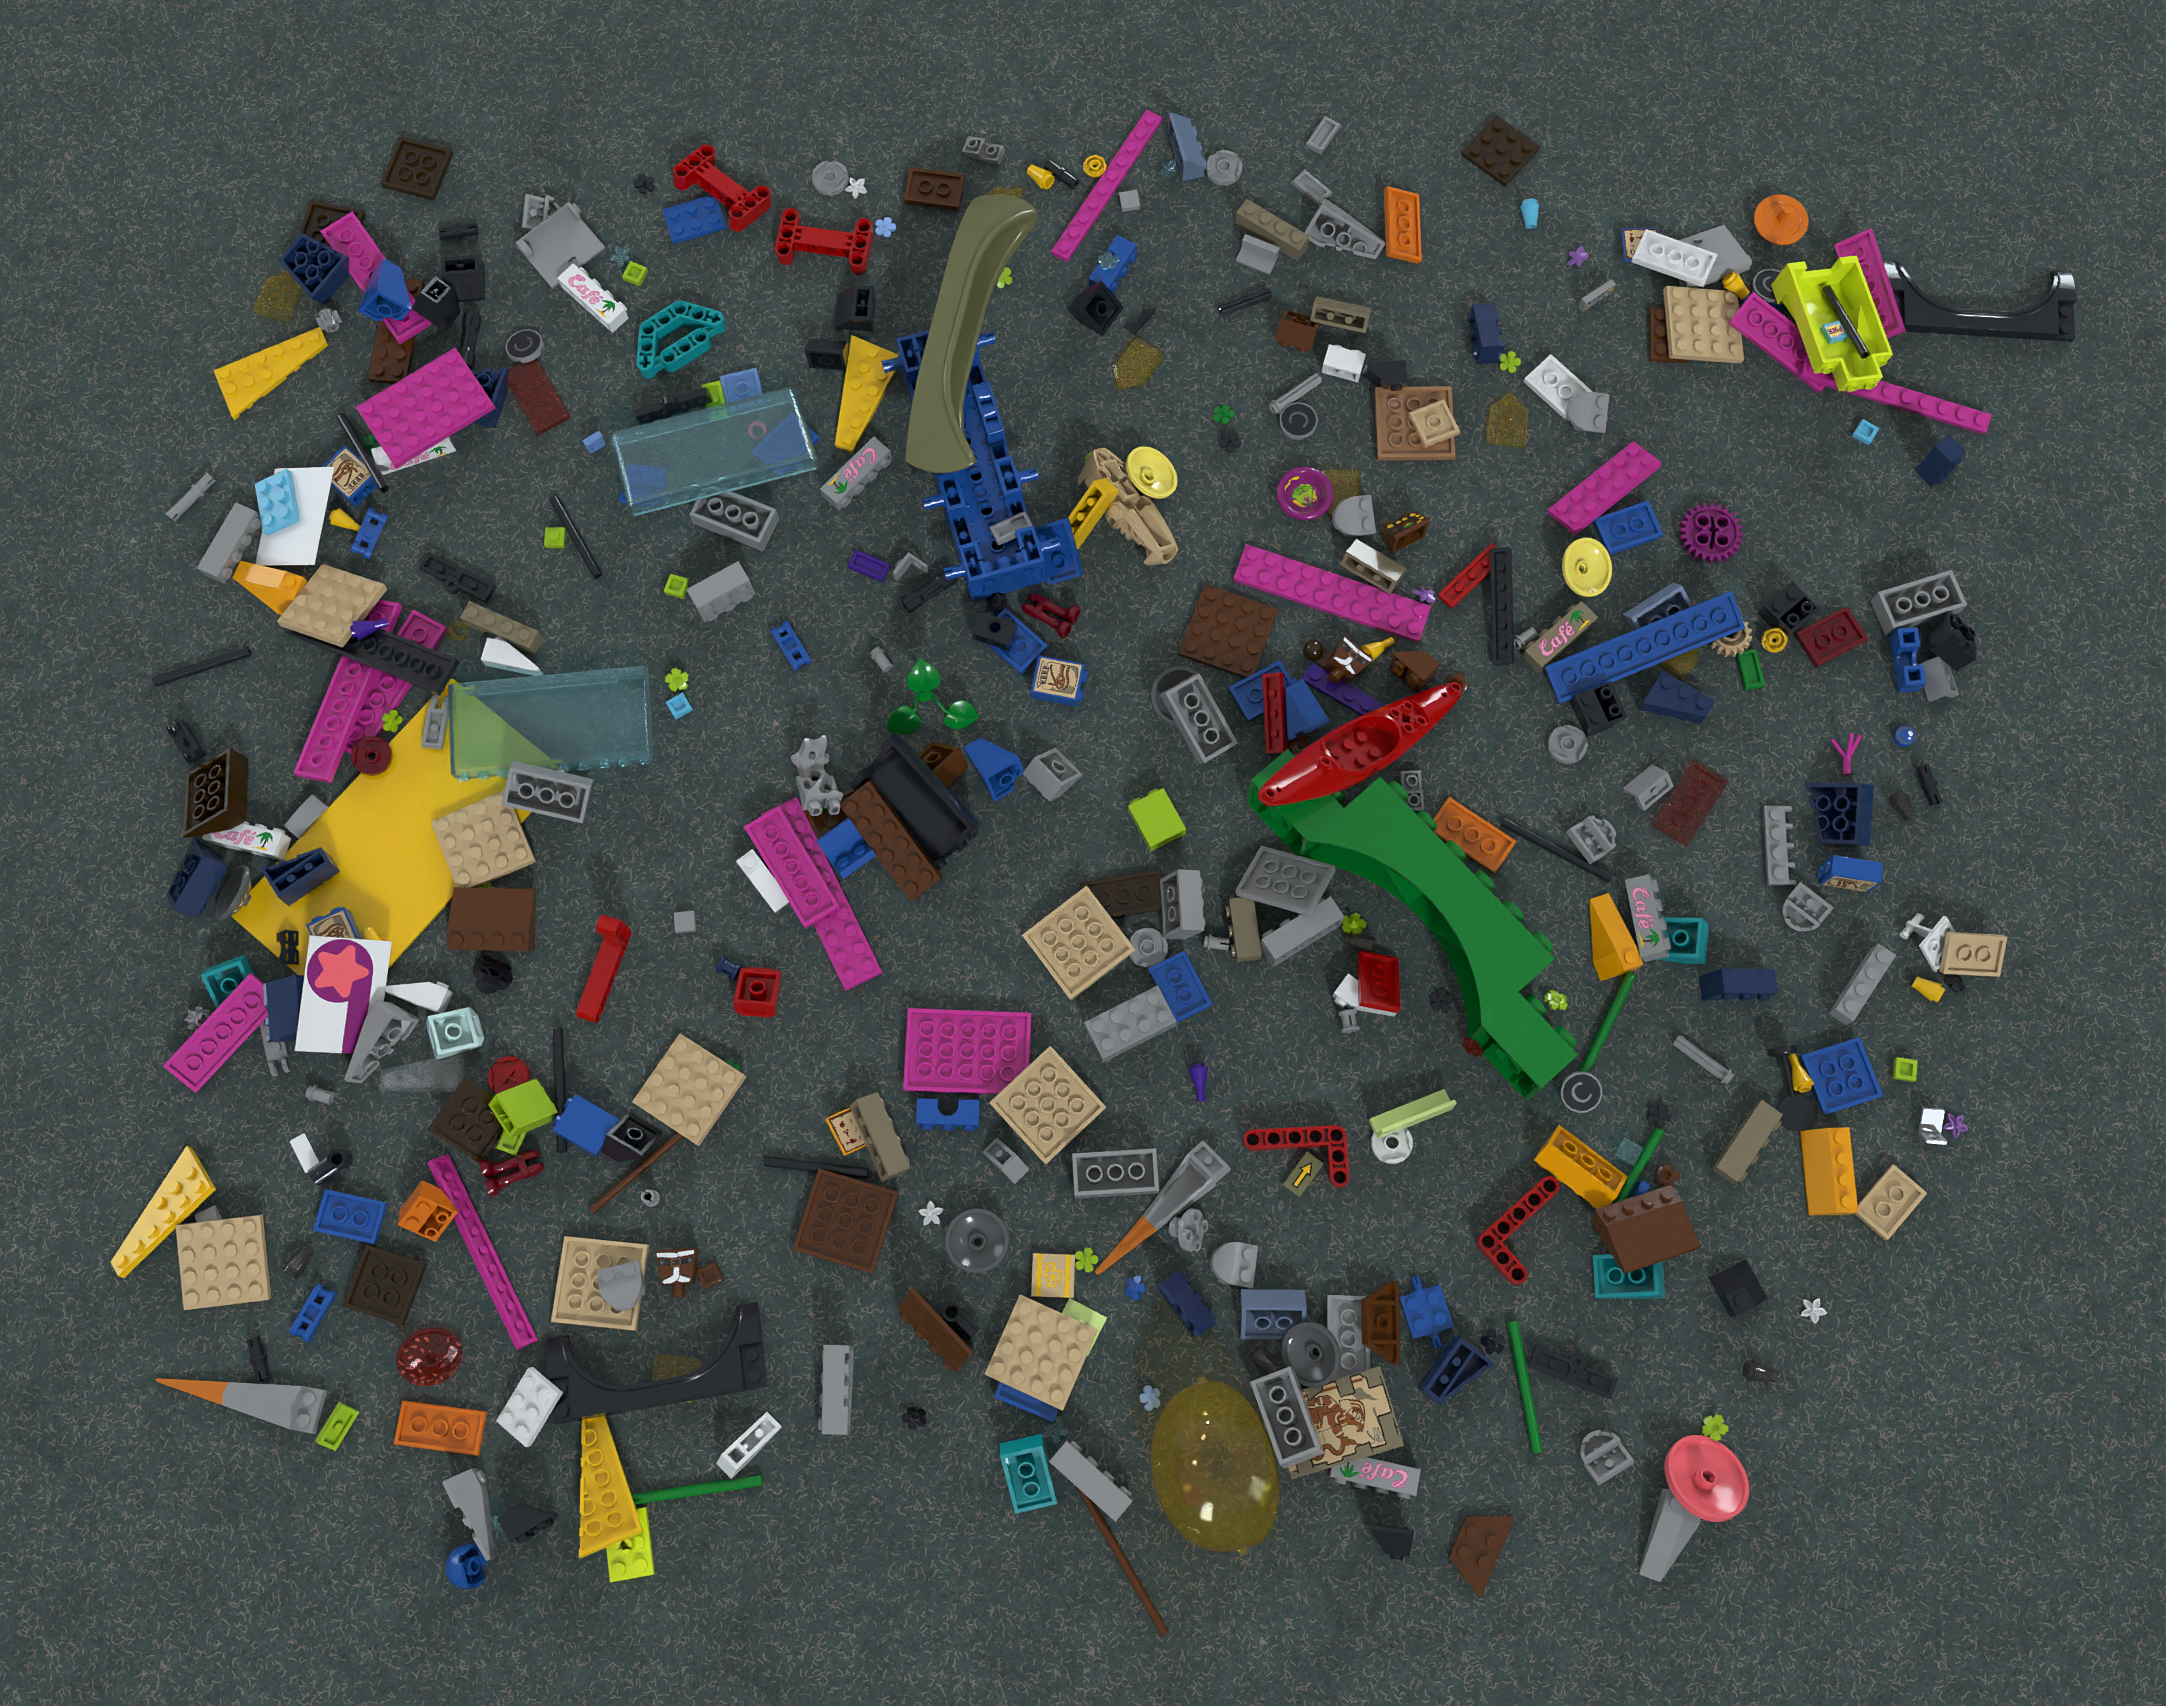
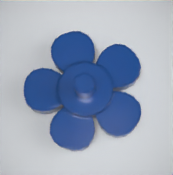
M1137 1275L1134 1279L1130 1277L1126 1281V1285L1129 1287L1125 1289V1295L1131 1296L1133 1300H1139L1140 1293L1146 1291V1285L1141 1284L1143 1282L1141 1276Z

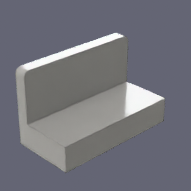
M1245 234L1236 262L1269 275L1279 257L1280 247Z
M1935 657L1918 664L1924 666L1926 680L1924 689L1928 701H1934L1944 696L1952 698L1959 695L1951 667L1942 659Z
M1650 765L1623 789L1624 792L1634 796L1638 807L1645 811L1674 786L1667 771Z

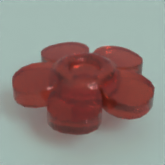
M1468 1037L1463 1039V1047L1467 1050L1468 1054L1474 1057L1483 1054V1050L1479 1047L1478 1042L1472 1041Z

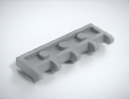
M1791 806L1763 807L1767 885L1796 886L1795 880H1789L1788 868H1795V863H1788L1787 849L1794 848V843H1787L1786 829H1793V824H1786L1785 812H1791Z

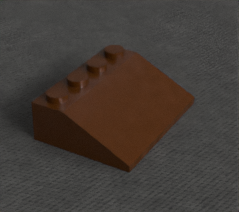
M454 887L447 928V949L535 950L536 889Z
M1671 1185L1595 1209L1592 1226L1624 1274L1700 1249L1701 1247L1684 1205Z
M912 1288L898 1307L901 1311L899 1314L900 1318L906 1324L911 1322L914 1325L915 1329L913 1332L921 1340L926 1338L930 1343L927 1347L936 1356L940 1354L945 1359L942 1363L950 1372L953 1369L958 1372L976 1353L917 1290Z

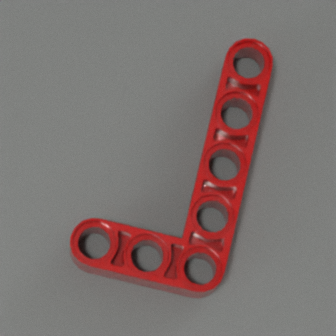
M603 914L599 917L596 925V932L603 938V942L576 1012L578 1018L598 1023L600 1020L599 1014L602 1015L608 999L606 996H609L615 980L613 977H616L622 961L620 958H623L629 943L628 938L630 939L632 934L631 929L622 920Z
M1341 1126L1249 1130L1243 1137V1146L1249 1151L1326 1147L1330 1184L1334 1188H1343L1349 1181L1346 1132ZM1331 1132H1339L1341 1135V1140H1332L1330 1136ZM1292 1133L1297 1134L1300 1139L1299 1142H1290L1289 1135ZM1310 1133H1318L1320 1135V1141H1311L1309 1137ZM1271 1134L1276 1135L1279 1143H1269L1268 1136ZM1255 1136L1258 1139V1144L1254 1146L1248 1144L1247 1137ZM1332 1153H1341L1343 1160L1341 1162L1334 1161ZM1335 1173H1341L1344 1176L1343 1183H1337L1334 1180Z
M1547 1176L1540 1180L1480 1234L1476 1240V1246L1507 1282L1512 1285H1519L1525 1282L1528 1273L1526 1268L1502 1242L1558 1192L1560 1185L1555 1177ZM1545 1181H1548L1552 1184V1192H1548L1544 1189ZM1530 1195L1537 1198L1538 1203L1536 1206L1529 1203L1528 1198ZM1514 1209H1519L1522 1212L1521 1220L1514 1218ZM1499 1223H1504L1506 1225V1234H1502L1498 1231ZM1483 1237L1491 1239L1492 1245L1490 1248H1486L1482 1244ZM1498 1253H1503L1506 1256L1505 1264H1500L1497 1261ZM1513 1269L1520 1271L1521 1279L1519 1281L1513 1279L1511 1274Z

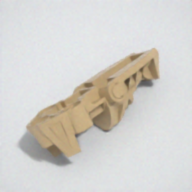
M1106 448L1093 450L1085 461V466L1078 477V486L1085 483L1089 488L1094 480L1107 478L1120 491L1105 513V518L1113 530H1120L1127 540L1133 539L1138 545L1141 544L1146 549L1147 558L1144 564L1159 565L1169 563L1179 549L1170 529L1152 500L1146 495L1140 496L1128 476L1126 463L1122 462Z

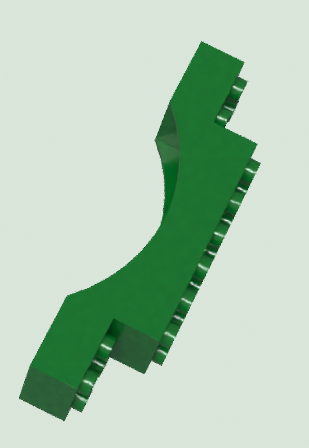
M1288 749L1251 780L1246 803L1295 855L1334 865L1336 868L1349 871L1373 882L1403 902L1420 918L1442 947L1456 974L1467 1015L1468 1040L1527 1101L1578 1056L1572 1049L1577 1042L1571 1033L1560 1025L1553 1029L1543 1018L1547 1013L1544 1005L1531 994L1526 998L1520 994L1555 959L1550 954L1554 949L1552 943L1541 932L1535 931L1531 934L1520 923L1524 919V915L1514 903L1507 900L1502 904L1491 893L1495 889L1492 880L1481 870H1477L1474 874L1462 862L1466 859L1463 850L1452 840L1444 843L1434 833L1437 829L1435 821L1423 810L1416 814L1405 803L1409 796L1396 781H1391L1387 784L1379 777L1345 808L1341 806V803L1345 801L1341 792L1287 805L1268 806L1262 804L1258 798L1260 788L1295 757Z

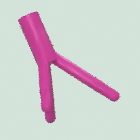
M1850 733L1846 754L1835 739H1831L1832 744L1843 758V775H1851V757L1862 737L1861 735H1858L1853 743L1854 734Z

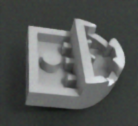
M526 194L524 197L521 231H531L561 207L558 206L555 199L549 195L541 198Z
M1597 392L1576 394L1566 407V418L1573 425V429L1581 432L1605 433L1609 394Z
M1371 495L1354 496L1339 501L1336 509L1333 510L1332 521L1335 529L1343 533V536L1355 537L1376 534Z
M1589 816L1566 832L1589 864L1604 857L1616 846V831L1606 819L1600 820L1595 818V816Z
M1799 882L1785 899L1782 913L1786 923L1794 930L1812 931L1821 925V922L1834 907L1802 882Z
M1240 1242L1223 1243L1212 1253L1210 1260L1211 1271L1214 1272L1218 1281L1222 1284L1253 1288L1258 1246Z
M639 1260L597 1270L600 1294L607 1305L615 1308V1310H629L637 1305V1301L642 1295L644 1296L646 1286L643 1282L642 1268Z
M1596 1430L1589 1433L1582 1441L1580 1450L1581 1460L1584 1468L1597 1486L1634 1464L1633 1458L1622 1445L1621 1439L1612 1432Z

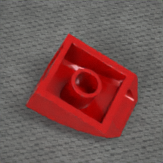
M758 967L740 968L733 1001L735 1012L742 1016L766 1018L776 1015L781 971Z

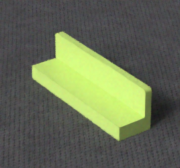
M1445 1089L1372 1117L1369 1119V1122L1377 1139H1380L1448 1112L1454 1108L1457 1102L1456 1100L1450 1101Z

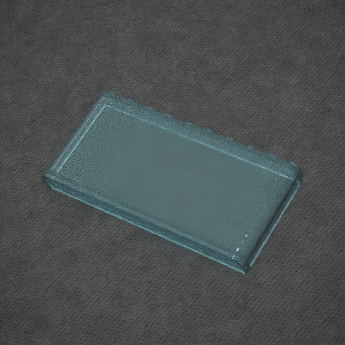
M790 387L618 430L610 437L630 517L820 468L798 392Z
M648 665L448 684L451 775L460 782H466L474 778L487 780L494 776L507 778L513 761L560 772H568L571 769L577 768L588 770L591 767L609 768L611 765L618 764L620 766H629L631 763L649 764L655 759Z

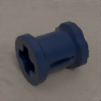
M723 956L716 967V972H722L735 981L739 976L740 968H743L741 964L737 965L729 961L728 957Z

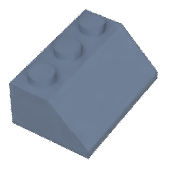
M1169 113L1168 135L1182 181L1203 177L1204 169H1207L1205 157L1202 158L1201 143L1196 140V127L1192 126L1190 119L1175 113Z
M1673 582L1623 615L1631 630H1635L1693 605L1682 585Z
M1241 1289V1339L1283 1340L1286 1333L1293 1326L1306 1322L1305 1290Z

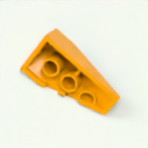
M240 561L232 577L280 615L285 612L308 582L304 577L287 571Z
M1609 893L1589 899L1593 951L1592 962L1599 980L1603 981L1639 969L1643 965V961Z

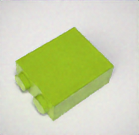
M1164 788L1160 790L1154 789L1147 794L1148 796L1142 799L1140 797L1136 798L1128 805V812L1150 852L1186 834V828Z
M537 1079L496 1094L488 1104L510 1139L549 1123L558 1113L555 1105L551 1102Z

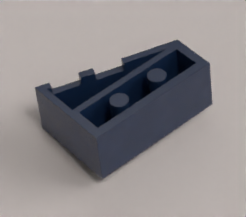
M1496 303L1473 304L1471 311L1467 314L1468 323H1471L1472 329H1470V340L1474 342L1472 357L1476 358V364L1499 363L1505 342L1500 341L1499 335H1502V329L1498 328L1499 316Z
M1948 435L1934 446L1915 471L1930 487L1936 482L1940 485L1955 470V467L1962 462L1966 451Z
M1662 671L1638 710L1654 712L1658 715H1667L1676 719L1701 724L1715 700Z
M322 848L297 855V858L288 861H279V864L270 867L264 866L260 868L277 897L288 906L340 872L333 858Z
M1721 968L1699 976L1702 1001L1732 999L1746 1001L1752 998H1757V1001L1770 1000V996L1778 994L1775 969Z
M1453 1336L1417 1389L1433 1402L1441 1404L1462 1389V1386L1478 1377L1481 1372L1493 1366L1494 1363L1461 1337Z

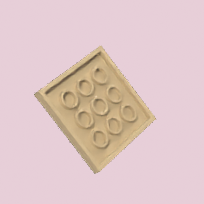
M1666 286L1663 289L1669 358L1726 363H1742L1744 361L1742 334L1728 324L1739 310L1738 296L1725 290Z
M322 564L277 622L280 626L344 647L352 636L350 626L353 625L352 621H363L386 592L387 588L385 584Z
M505 790L431 821L457 887L477 888L536 862L515 808L502 805Z
M1087 886L1022 935L1070 1000L1074 999L1136 951Z
M679 1034L632 1102L700 1146L746 1079V1076L684 1035Z
M1051 1046L1041 1053L989 1102L1044 1164H1047L1106 1108Z
M263 1214L176 1225L184 1310L271 1299Z
M564 1236L551 1322L637 1331L641 1298L637 1301L635 1307L625 1311H617L615 1308L607 1305L600 1294L597 1270L639 1260L644 1282L649 1245Z
M1019 1295L985 1375L1063 1411L1098 1330L1025 1296Z

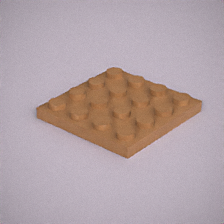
M1452 386L1403 387L1400 391L1375 387L1377 461L1455 459L1454 437L1424 448L1408 416L1412 411L1443 399L1453 416Z

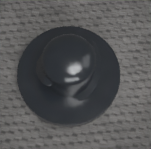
M482 955L473 965V974L477 979L475 983L476 988L484 994L507 989L513 981L512 967L508 963H502L488 955Z

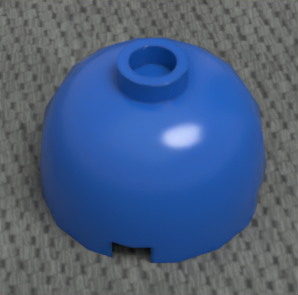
M476 1543L460 1545L452 1550L448 1556L445 1566L446 1575L450 1583L457 1588H477L485 1581L486 1576H483V1564L487 1567V1561Z

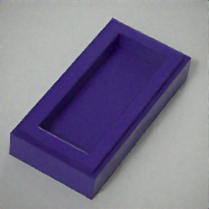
M855 550L847 565L849 569L882 583L891 568V564L859 550Z

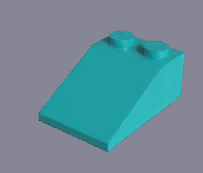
M1661 917L1666 921L1667 930H1664L1665 937H1668L1670 940L1671 949L1668 950L1669 957L1657 960L1684 964H1706L1709 924L1703 918Z
M245 954L206 968L201 974L216 1009L250 973L254 975Z
M1611 1254L1593 1255L1595 1298H1665L1663 1261L1624 1274Z
M1042 1434L1000 1443V1458L1015 1514L1057 1504Z

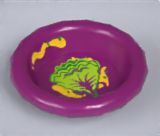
M1296 467L1286 472L1279 480L1276 488L1277 502L1282 511L1290 517L1301 521L1313 520L1322 516L1330 508L1334 498L1333 486L1328 477L1320 470L1311 467Z

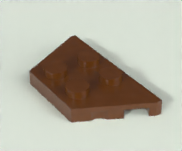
M1389 1281L1361 1300L1362 1344L1392 1365H1400L1398 1281Z
M1466 1516L1448 1556L1476 1595L1480 1597L1484 1592L1515 1518L1512 1516Z

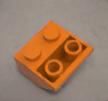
M421 1180L401 1207L398 1226L436 1242L458 1213V1209L440 1188Z

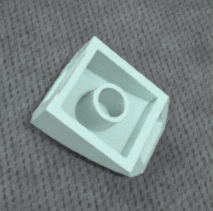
M471 1007L427 1016V1032L436 1059L456 1055L482 1045L484 1035L479 1016Z

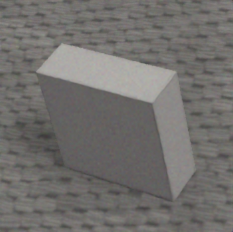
M1137 190L1119 192L1122 212L1140 209Z
M694 910L674 913L676 934L697 932Z

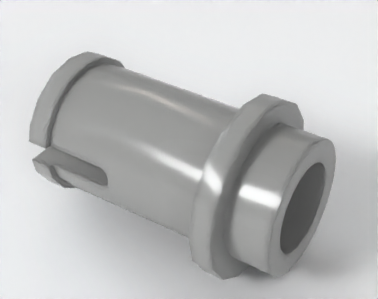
M1529 627L1519 636H1514V647L1517 650L1524 649L1525 645L1538 637L1536 630Z
M877 647L871 651V659L876 661L883 673H886L893 668V664L884 654L885 650Z
M1211 934L1204 936L1203 947L1207 948V950L1212 948L1228 951L1229 945H1222L1220 943H1229V938L1211 936Z
M310 1085L305 1096L310 1101L317 1100L331 1105L335 1093L318 1088V1085Z
M646 1189V1192L641 1193V1200L649 1207L656 1206L660 1201V1195L655 1190Z

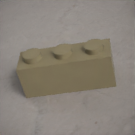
M1316 296L1310 321L1366 333L1371 308Z
M1358 539L1346 551L1340 564L1388 594L1393 592L1407 569Z
M1244 897L1229 899L1228 905H1225L1226 917H1230L1231 925H1228L1229 937H1233L1234 945H1231L1232 957H1236V962L1260 960L1262 953L1254 900Z

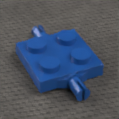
M1419 1275L1416 1276V1280L1415 1277H1412L1411 1280L1415 1290L1408 1295L1399 1297L1412 1338L1430 1336L1433 1347H1441L1442 1344L1438 1333L1444 1329L1454 1327L1441 1285L1423 1288Z

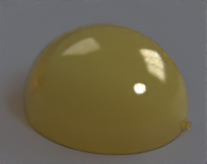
M1205 1376L1196 1378V1384L1181 1390L1166 1404L1156 1423L1151 1444V1473L1154 1488L1165 1515L1175 1529L1188 1541L1208 1551L1230 1552L1236 1550L1239 1556L1248 1554V1547L1261 1543L1269 1535L1277 1517L1279 1507V1476L1275 1455L1264 1425L1243 1395L1223 1382L1208 1381L1205 1379Z

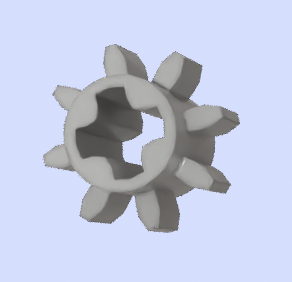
M330 308L321 310L319 312L320 317L316 318L321 330H326L327 332L337 331L339 329L338 323H342L337 310L333 311Z
M197 1006L195 1011L188 1010L189 1014L184 1021H187L189 1024L187 1029H195L196 1031L210 1017L208 1015L210 1010H203L202 1007Z

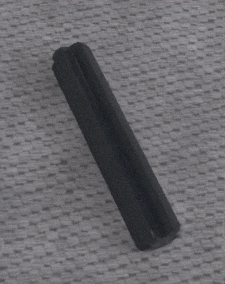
M1269 288L1222 304L1218 307L1219 314L1226 316L1272 298V293Z

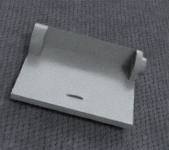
M566 203L515 242L519 250L552 289L559 284L557 277L573 263L580 268L605 249L604 245L582 221L579 215L581 211L575 203Z
M1725 225L1679 240L1718 254L1705 285L1724 279L1732 271L1738 274L1748 271L1752 265L1751 257L1745 253ZM1679 279L1681 287H1701Z

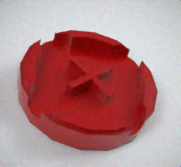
M506 1056L498 1059L488 1073L489 1086L496 1094L530 1081L528 1066L516 1057Z

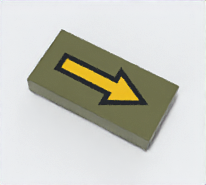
M1306 1152L1282 1186L1300 1198L1324 1163L1309 1152Z

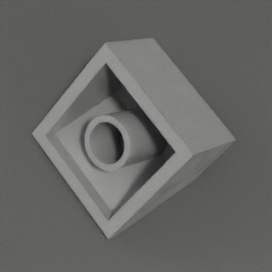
M1057 748L1034 757L1023 772L1028 781L1049 801L1060 797L1083 776Z

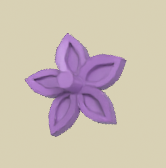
M1580 246L1576 252H1569L1572 259L1567 265L1576 263L1580 267L1583 260L1589 257L1584 251L1583 246Z
M1423 586L1419 590H1413V593L1420 596L1419 600L1421 602L1426 600L1427 602L1434 603V591L1425 590Z
M1947 1114V1119L1950 1123L1945 1124L1943 1129L1951 1130L1954 1138H1957L1960 1132L1968 1131L1967 1126L1961 1124L1964 1119L1963 1115L1955 1119L1953 1115Z

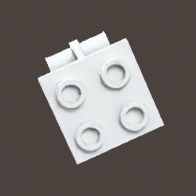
M1916 913L1911 921H1907L1906 927L1900 933V936L1903 939H1908L1912 932H1916L1925 937L1919 947L1932 970L1937 972L1941 965L1946 933L1955 931L1946 916H1943L1933 929L1920 926L1919 924L1924 919V916Z

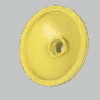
M1142 446L1135 448L1128 455L1126 460L1127 473L1131 482L1139 491L1157 499L1166 498L1175 491L1177 487L1176 471L1171 462L1161 452Z
M1581 538L1572 542L1566 549L1562 561V571L1565 581L1572 591L1583 597H1592L1599 595L1607 588L1612 576V563L1609 553L1600 542L1592 538Z

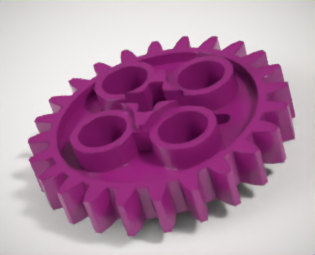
M1713 502L1709 507H1707L1706 503H1703L1701 508L1696 505L1694 510L1690 509L1684 515L1683 521L1679 525L1681 528L1678 534L1682 535L1679 541H1685L1682 548H1689L1686 553L1687 555L1694 553L1693 559L1699 556L1700 563L1707 559L1708 564H1711L1713 559L1718 564L1721 559L1725 562L1728 556L1730 558L1733 557L1743 542L1740 538H1742L1744 533L1739 532L1743 525H1737L1740 518H1733L1735 512L1727 513L1729 507L1722 510L1721 504L1716 508ZM1698 521L1703 522L1705 526L1700 525ZM1717 523H1722L1724 527H1720ZM1697 539H1701L1705 544L1699 543ZM1717 541L1723 542L1724 545L1718 544Z

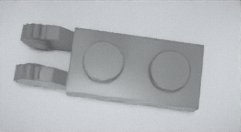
M432 695L421 744L423 748L443 750L451 708L450 696H444L442 709H438L439 697L438 695Z
M263 1021L260 1024L271 1075L273 1077L278 1076L279 1070L276 1060L280 1059L284 1072H291L287 1042H266L269 1027Z

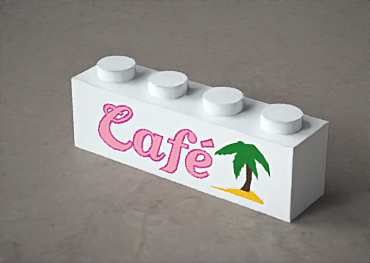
M573 263L557 277L560 286L613 333L628 319L627 308L620 301L617 303L608 290L604 291L601 289V285L596 279L593 278L591 280L588 277V273L582 267L578 268Z
M451 435L398 468H395L381 446L373 448L371 451L377 468L385 475L455 452L456 448Z
M246 821L231 830L205 834L202 839L213 845L281 861L284 860L292 839L285 835L284 830L278 828L268 830L266 826L261 824L251 826Z

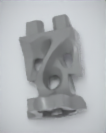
M821 735L820 738L814 740L804 738L800 750L796 754L791 755V761L797 766L799 776L796 777V784L800 792L802 810L809 811L811 816H818L825 809H828L831 815L838 814L843 793L837 789L834 777L828 776V773L824 770V764L828 763L830 757L829 754L825 753L827 746L826 735ZM815 777L819 778L817 781H812Z

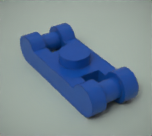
M369 507L350 551L355 554L356 552L360 553L369 560L388 515L385 513L380 514L374 508ZM371 518L378 521L377 526L370 523ZM360 542L368 544L367 548L361 546Z
M787 620L782 622V625L778 628L770 629L771 634L794 671L800 669L801 665L805 663L807 665L812 662ZM788 633V635L781 638V634ZM800 653L801 657L795 660L793 656Z
M317 1284L289 1333L294 1336L298 1335L302 1337L303 1341L310 1343L329 1307L335 1301L337 1293L332 1290L328 1291L325 1289V1286ZM319 1297L324 1298L321 1304L316 1302ZM304 1322L309 1324L307 1329L303 1328Z

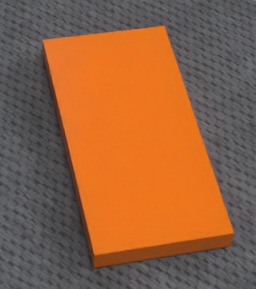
M1387 186L1384 189L1386 256L1419 264L1422 261L1419 194Z
M1451 797L1446 800L1433 819L1437 825L1434 833L1444 842L1454 841L1468 858L1492 874L1496 873L1517 842Z
M402 1400L393 1444L479 1456L488 1412Z

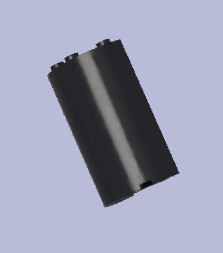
M896 733L890 736L879 748L881 753L871 765L860 771L849 785L856 792L864 784L872 780L939 871L947 864L945 861L956 850L962 851L968 845L966 841L968 839L971 841L979 834L978 830L981 823L903 737Z

